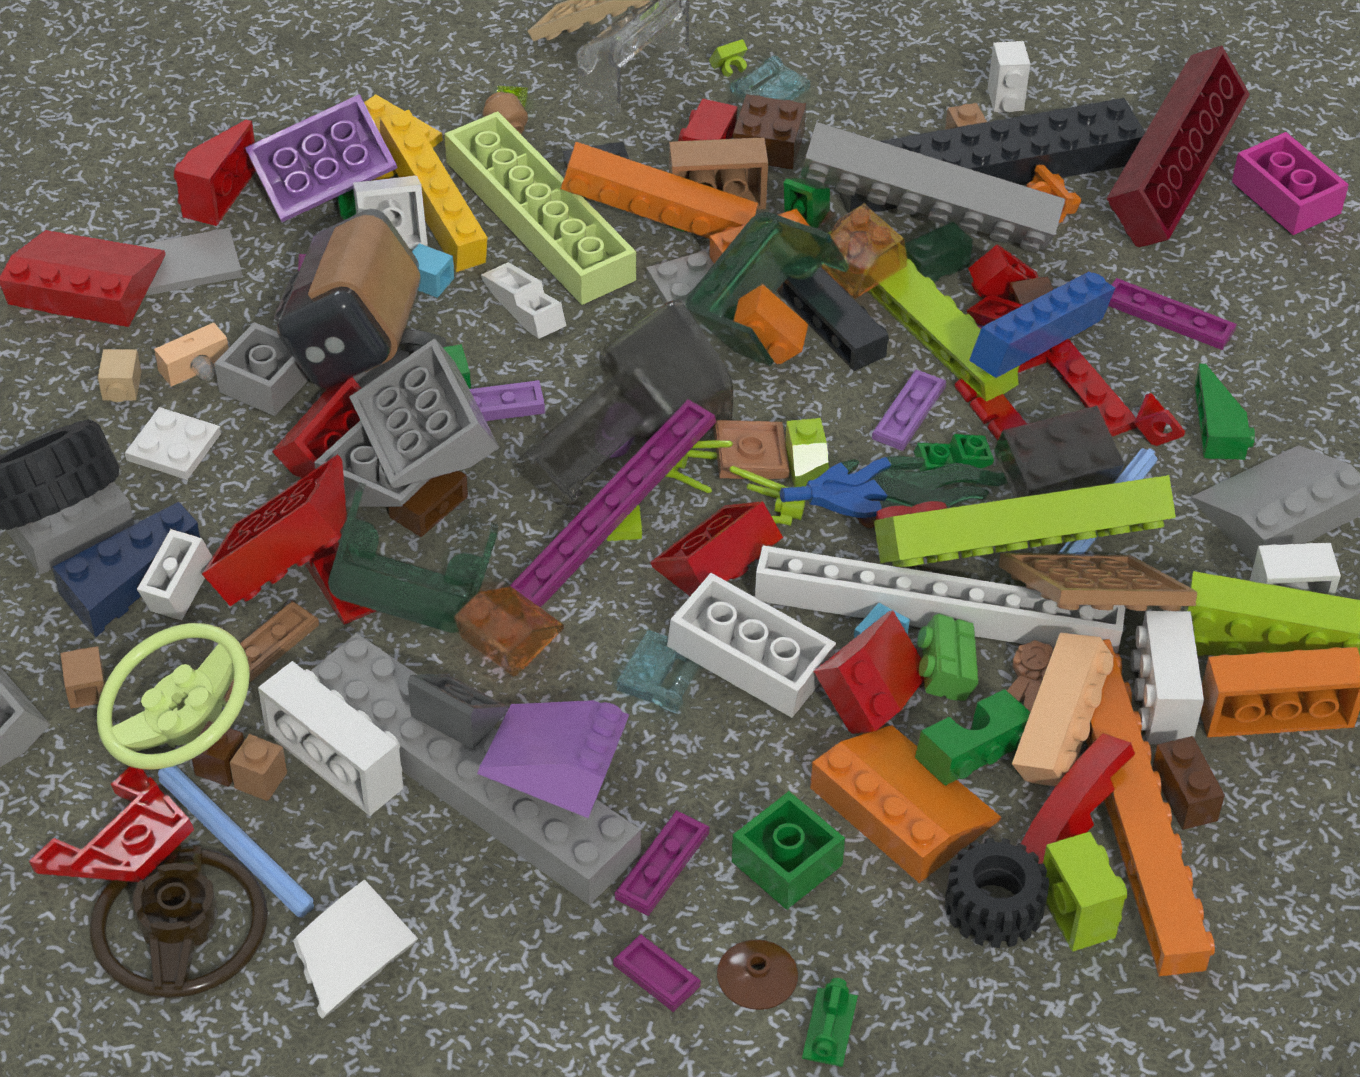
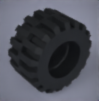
M986 838L984 844H980L978 841L970 843L969 849L962 848L957 853V859H953L950 865L945 895V910L947 915L951 914L950 923L954 928L961 925L960 934L966 939L971 934L974 935V943L983 946L984 940L992 941L991 948H1000L1002 941H1006L1008 947L1017 945L1018 937L1025 942L1031 937L1032 930L1034 932L1038 930L1041 919H1043L1049 889V878L1046 877L1047 869L1045 865L1038 864L1039 857L1034 852L1027 853L1026 846L1020 843L1017 846L1011 845L1009 839L1002 838L1001 842H995L994 838ZM988 885L1001 886L1011 891L1014 896L994 898L986 895L979 888Z

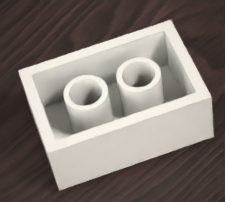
M1146 611L1143 625L1136 628L1137 650L1131 651V671L1138 672L1139 677L1135 679L1134 695L1136 701H1142V708H1139L1142 724L1141 730L1146 731V738L1149 744H1161L1185 737H1195L1204 697L1191 611Z

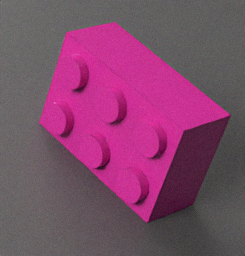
M1287 132L1239 152L1232 178V183L1292 235L1341 214L1349 186L1348 183Z

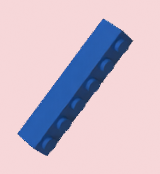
M1090 271L982 326L969 361L995 378L1005 374L1102 320L1115 287L1107 283L1101 275L1091 273Z

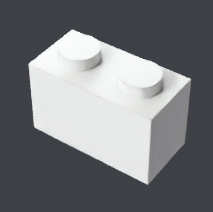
M1024 41L993 43L988 92L994 112L1024 111L1030 70V61Z
M170 529L137 588L150 611L182 621L205 579L202 573L212 559V555L202 538Z

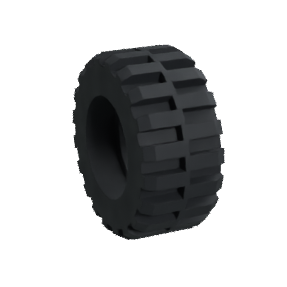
M89 419L75 422L29 440L0 455L1 530L22 527L28 523H34L49 515L56 514L85 498H89L116 480L119 476L120 466L98 423Z

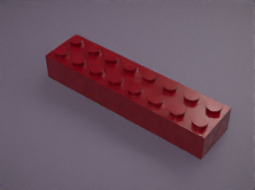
M1222 45L1190 56L1106 198L1110 208L1116 213L1124 226L1126 234L1137 247H1144L1170 239L1250 95Z

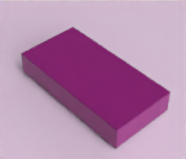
M642 934L613 959V965L672 1012L701 986L700 979Z

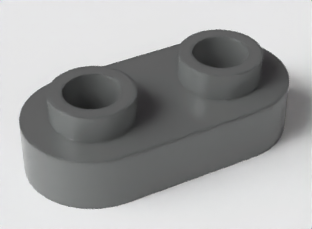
M405 329L400 344L405 345V351L414 353L434 338L442 347H445L446 338L430 332Z

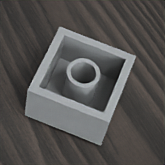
M255 322L214 363L220 393L273 416H276L309 380V377L279 339L277 331Z

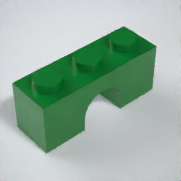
M1003 689L977 702L971 730L961 727L951 717H947L921 730L915 758L945 786L959 778L965 779L973 771L986 764H994L1002 756L1017 750L1031 712L1007 690Z

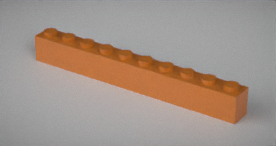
M1106 639L1103 641L1114 656L1113 668L1111 673L1106 676L1102 688L1101 702L1094 710L1086 743L1089 748L1104 733L1131 742L1135 755L1111 777L1115 790L1104 801L1159 977L1206 971L1210 956H1213L1215 953L1214 939L1210 931L1206 932L1203 925L1204 911L1202 902L1199 898L1194 897L1192 891V872L1188 865L1184 866L1181 858V839L1178 833H1173L1171 827V808L1168 802H1163L1160 794L1162 789L1161 778L1158 771H1153L1149 742L1143 741L1141 736L1142 724L1138 711H1133L1131 687L1128 682L1123 681L1121 675V657L1119 653L1114 654L1110 639Z

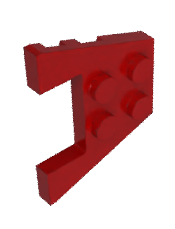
M129 766L111 783L115 794L131 801L122 812L83 849L53 838L29 860V863L37 874L139 882L141 879L143 881L194 831V827L188 816L168 795L165 796L157 783L151 777H148L143 769Z

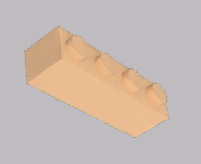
M1068 633L1059 634L1012 762L1014 768L1025 781L1056 787L1077 761L1083 741L1089 736L1090 721L1094 710L1101 702L1102 688L1106 676L1111 673L1113 668L1114 656L1101 637Z

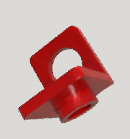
M1152 393L1146 394L1134 424L1151 445L1158 446L1184 437L1185 430L1170 411L1164 409ZM1166 423L1172 429L1169 433H1163Z

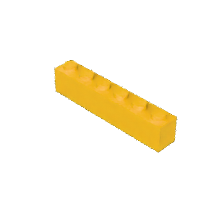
M410 110L381 117L380 134L398 167L395 171L399 177L418 176L422 187L425 221L444 253L453 256L455 271L459 272L486 263L487 236Z

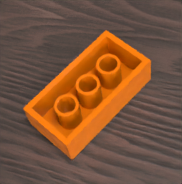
M1333 647L1319 650L1258 652L1243 655L1224 654L1208 657L1202 681L1204 701L1200 713L1207 738L1354 728L1360 711V654L1358 648Z

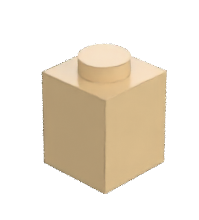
M103 349L98 374L102 400H111L113 402L137 400L141 377L137 349Z

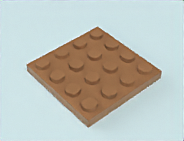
M1000 553V568L1010 573L1012 579L1026 583V588L1040 592L1042 598L1056 602V606L1061 609L1078 610L1079 605H1091L1092 608L1098 610H1113L1114 605H1125V608L1136 611H1145L1147 606H1158V608L1167 611H1180L1181 606H1196L1197 591L1132 555Z

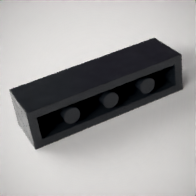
M813 258L780 271L779 295L853 371L886 357L889 341L886 329L879 325L868 314L867 310L860 306L849 295L848 291L840 286L830 276L829 272L822 268Z

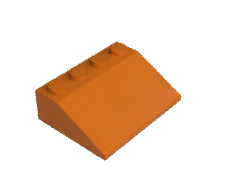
M893 725L839 742L812 762L810 788L918 883H921L953 858L962 848L967 847L1001 820L999 814L958 780L946 786L943 785L915 758L917 746Z

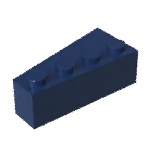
M180 502L153 514L52 567L60 596L95 638L105 630L104 627L115 618L119 619L129 610L128 607L141 597L137 588L170 529L200 538L198 522Z

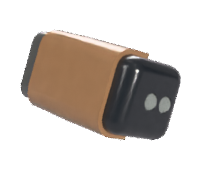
M377 209L364 210L315 235L300 271L289 280L274 318L278 322L277 334L279 339L316 386L329 388L338 385L349 378L388 362L395 356L419 289L421 275L417 258L383 212Z

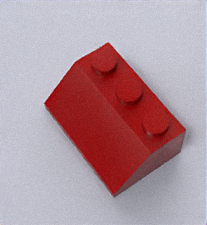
M353 377L338 385L329 387L273 449L274 455L293 475L303 478L314 471V462L360 421L350 396L362 388Z
M763 501L725 505L653 559L650 564L661 575L691 596L710 573L725 581L742 576L749 570L748 565L755 559H760L763 546L773 547L783 536Z

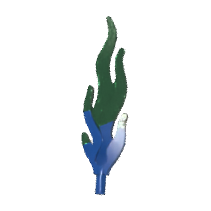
M890 456L875 460L858 472L852 473L859 465V461L853 459L832 466L820 477L808 481L806 486L781 488L780 499L782 502L808 500L810 505H817L851 517H875L877 511L891 506L904 505L913 507L930 501L943 502L946 506L970 498L986 499L989 491L974 485L956 487L949 490H939L938 488L960 482L1001 486L1019 478L1024 474L1025 468L1021 467L1009 472L996 473L967 464L953 463L933 470L909 472L903 470L919 469L922 467L925 459L921 457Z

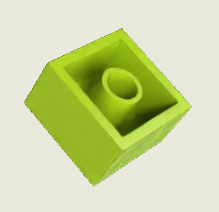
M1091 832L1047 844L1043 861L1047 869L1046 877L1049 878L1046 905L1072 952L1116 938L1119 922L1122 920L1121 913L1124 901L1127 898V889L1122 878L1115 876L1112 871L1105 848L1097 844Z

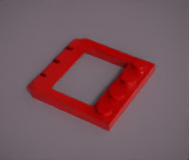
M1069 339L1019 365L1018 373L1048 362L1062 375V379L1068 387L1073 388L1079 395L1080 401L1084 406L1095 414L1098 421L1042 442L1003 394L985 401L981 396L977 397V392L962 378L954 385L966 402L971 401L970 407L984 424L989 423L987 428L1000 445H1007L1005 451L1017 466L1029 462L1033 467L1137 428L1134 424L1136 420L1134 414Z

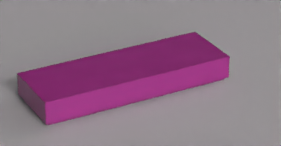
M676 810L615 891V899L649 916L706 839L710 827Z

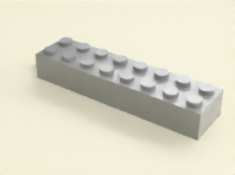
M816 122L800 176L805 177V180L813 185L823 186L825 183L835 186L836 190L840 193L867 196L868 201L879 205H884L885 202L898 206V210L907 214L919 212L928 215V219L936 223L945 224L948 221L958 224L959 228L965 232H984L990 234L989 237L995 241L1003 243L1008 242V240L1019 243L1022 249L1031 252H1038L1039 249L1044 250L1053 239L1065 203L1064 198L818 122Z

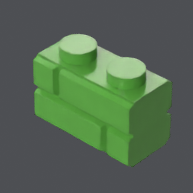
M941 614L934 615L927 626H923L918 634L917 645L923 650V657L919 665V675L924 677L926 693L939 697L945 695L947 699L966 701L979 684L973 623L960 619L954 621L952 617Z

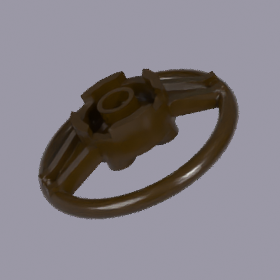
M179 845L156 867L158 873L150 876L144 883L142 879L138 882L133 894V906L138 928L142 932L145 942L150 945L153 980L128 970L115 958L108 945L106 936V922L110 909L119 894L131 882L111 880L106 885L95 903L91 916L90 941L92 949L101 967L111 978L122 986L140 994L153 997L176 998L191 996L213 989L234 977L250 962L260 947L266 931L268 910L265 895L257 879L244 865L223 853L201 848V845H193V847H181ZM203 864L226 872L243 887L251 905V925L243 944L227 962L205 975L188 980L194 946L206 942L209 936L208 932L213 928L218 915L213 883L203 875Z

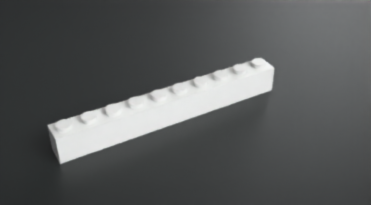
M770 546L762 547L756 571L755 598L766 603L865 618L878 603H881L909 618V626L922 628L927 626L934 615L941 614L952 617L954 621L960 619L973 623L976 637L1019 644H1027L1037 640L1051 645L1054 649L1060 633L1101 637L1102 640L1110 639L1114 654L1118 653L1123 631L1125 605H1114L1113 610H1098L1092 608L1091 605H1079L1078 610H1066L1058 608L1056 606L1057 603L1053 600L1042 598L1041 593L1037 590L1008 584Z

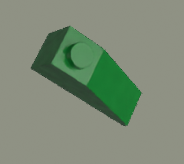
M1199 363L1194 388L1204 458L1245 460L1248 448H1253L1255 441L1254 427H1249L1247 412L1207 364Z

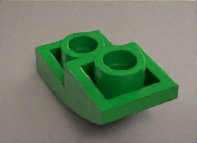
M954 434L950 444L917 443L914 450L922 477L979 470L992 465L994 462L992 452L984 435Z

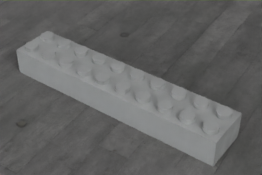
M357 632L311 670L319 682L330 691L336 690L339 692L348 705L356 711L361 710L365 712L374 725L383 732L389 731L396 737L400 744L399 752L402 772L588 905L641 856V830L599 800H595L589 818H586L477 774L498 730L492 728L473 750L412 717L408 680L410 675L417 674Z

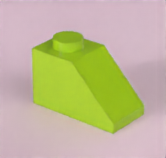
M821 418L787 421L785 443L794 487L806 486L808 481L820 477L829 469L827 441Z

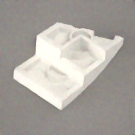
M366 880L360 882L333 903L293 940L298 957L304 963V974L307 983H313L319 1000L317 1012L322 1019L346 1002L355 991L377 976L387 964L408 950L418 939Z

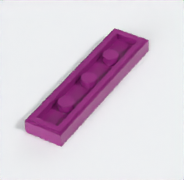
M1116 278L1111 284L1115 287V290L1108 305L1109 307L1223 350L1236 330L1237 324L1121 279Z

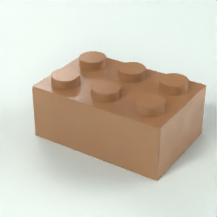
M764 138L669 142V173L757 202V209H766L768 158Z

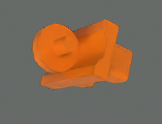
M1036 165L1035 176L1026 187L1065 199L1059 223L1064 221L1067 214L1076 213L1081 203V198L1076 193H1069L1066 190L1064 180L1059 174H1052L1045 165Z

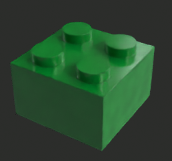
M788 791L733 834L731 862L788 910L843 865L845 837Z

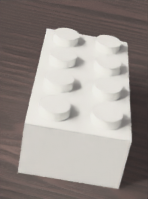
M710 573L671 618L667 647L793 718L820 684L813 671L834 655L836 642Z
M292 661L258 687L265 733L369 816L403 789V769L399 752L400 744L396 737L389 731L383 732L374 725L365 712L361 710L356 711L348 705L339 692L336 690L330 691L319 682L312 671L308 669L303 670Z

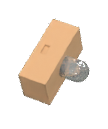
M211 323L154 350L158 371L172 387L194 376L203 381L213 379L216 374L214 363L229 347L227 337L215 323Z

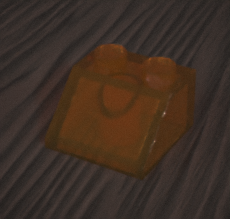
M863 204L837 221L818 253L816 262L856 299L907 266L905 240L868 206Z
M511 586L478 592L454 616L462 639L513 677L521 672L564 629V625Z

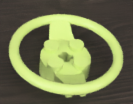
M189 623L159 631L136 645L114 668L100 695L97 709V727L100 739L107 751L125 765L138 769L154 770L182 764L200 755L215 744L233 724L247 696L250 679L249 663L239 641L220 627L204 623ZM202 638L218 643L197 670L192 669L187 664L180 665L172 674L163 678L154 688L144 693L141 703L145 707V711L113 726L112 712L117 693L126 677L145 657L169 643L182 639ZM234 679L232 692L226 704L224 696ZM208 721L214 722L205 732H203L199 736V734L201 733V731L203 730ZM165 743L172 748H175V745H184L178 749L160 754L137 752Z

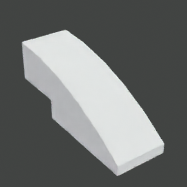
M509 262L481 274L483 282L494 297L528 332L538 339L566 326L561 302L544 293L542 281Z

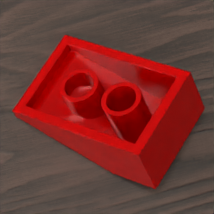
M246 119L189 150L183 160L176 164L174 180L177 182L178 204L181 206L183 218L217 226L254 175L256 170L245 147L255 143L251 120Z
M893 610L888 611L813 671L851 734L877 731L903 709L924 680V677L919 675L921 657Z

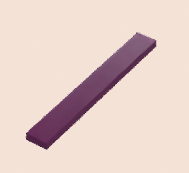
M687 399L506 589L507 595L533 612H536L716 423L715 415Z

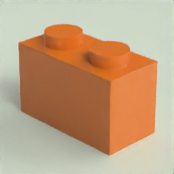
M763 284L739 298L732 325L776 364H782L802 352L808 324Z

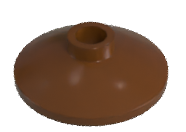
M748 940L734 945L722 956L717 969V979L722 992L732 1002L744 1008L763 1010L782 1004L792 995L798 981V970L792 956L781 946L765 940ZM762 965L765 968L762 970H755L751 966Z

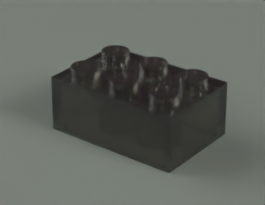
M1098 406L1003 430L994 449L1015 498L1112 484L1116 481L1125 465Z

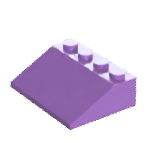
M360 94L245 147L281 222L354 189V182L371 181L398 168Z
M594 700L511 704L477 774L589 818L629 714L622 712L614 704L607 702L599 703Z

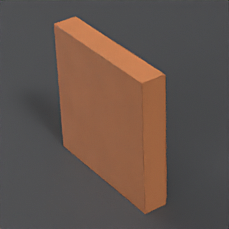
M716 420L713 427L715 440L732 441L733 443L732 447L716 448L720 478L745 479L731 473L729 470L731 466H736L767 479L789 477L790 470L782 422Z

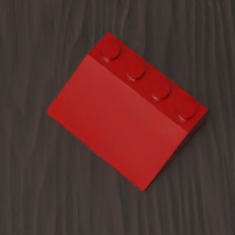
M45 230L11 255L0 275V286L9 305L129 327L166 254L161 249Z
M337 454L232 526L202 573L229 606H232L241 599L245 602L249 601L260 592L263 584L268 581L271 584H275L286 575L289 567L294 564L298 567L304 565L314 556L316 549L321 546L327 549L341 538L340 530L347 520L343 461L341 457Z

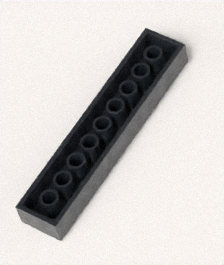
M1125 98L909 135L880 142L1019 185H1026L1033 180L1036 165H1045L1052 174H1059L1062 178L1125 167L1145 131ZM838 192L850 217L898 207L886 202L884 205L872 203L867 200V196L857 193L846 195Z

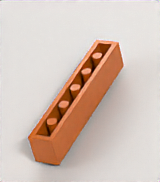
M575 142L561 185L562 190L710 239L711 235L753 223L758 205L757 202L579 142Z

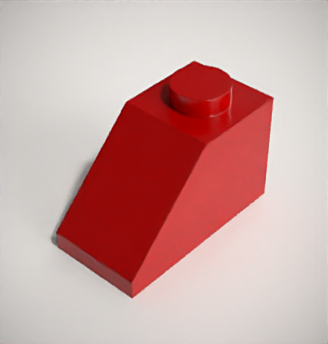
M998 244L968 268L973 278L971 285L982 298L993 295L1008 300L1010 282L1039 278L1035 270Z

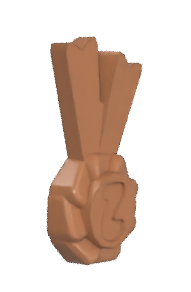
M1037 640L1018 647L1012 663L1013 670L1018 678L1007 690L1020 703L1024 700L1023 706L1030 712L1054 650L1051 645Z

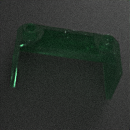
M762 212L749 220L690 292L686 299V306L694 318L734 352L771 366L774 361L753 329L734 321L739 298L762 284L772 293H775L788 276L798 280L809 278L814 275L822 264L843 272H847L850 267L829 233L771 212Z
M359 482L329 576L328 585L331 593L340 600L449 633L464 630L470 623L497 538L498 524L491 522L481 556L468 552L458 553L450 559L445 575L375 554L379 544L377 529L373 524L356 518L366 487L365 483Z

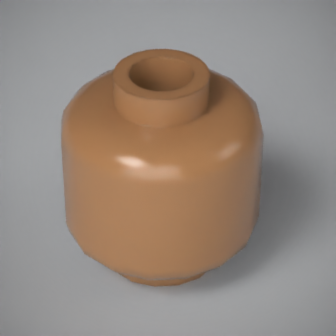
M497 92L486 100L483 117L498 111L520 134L524 131V126L528 121V114L517 96L513 93Z

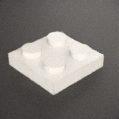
M159 407L126 450V460L188 480L221 435L220 426Z

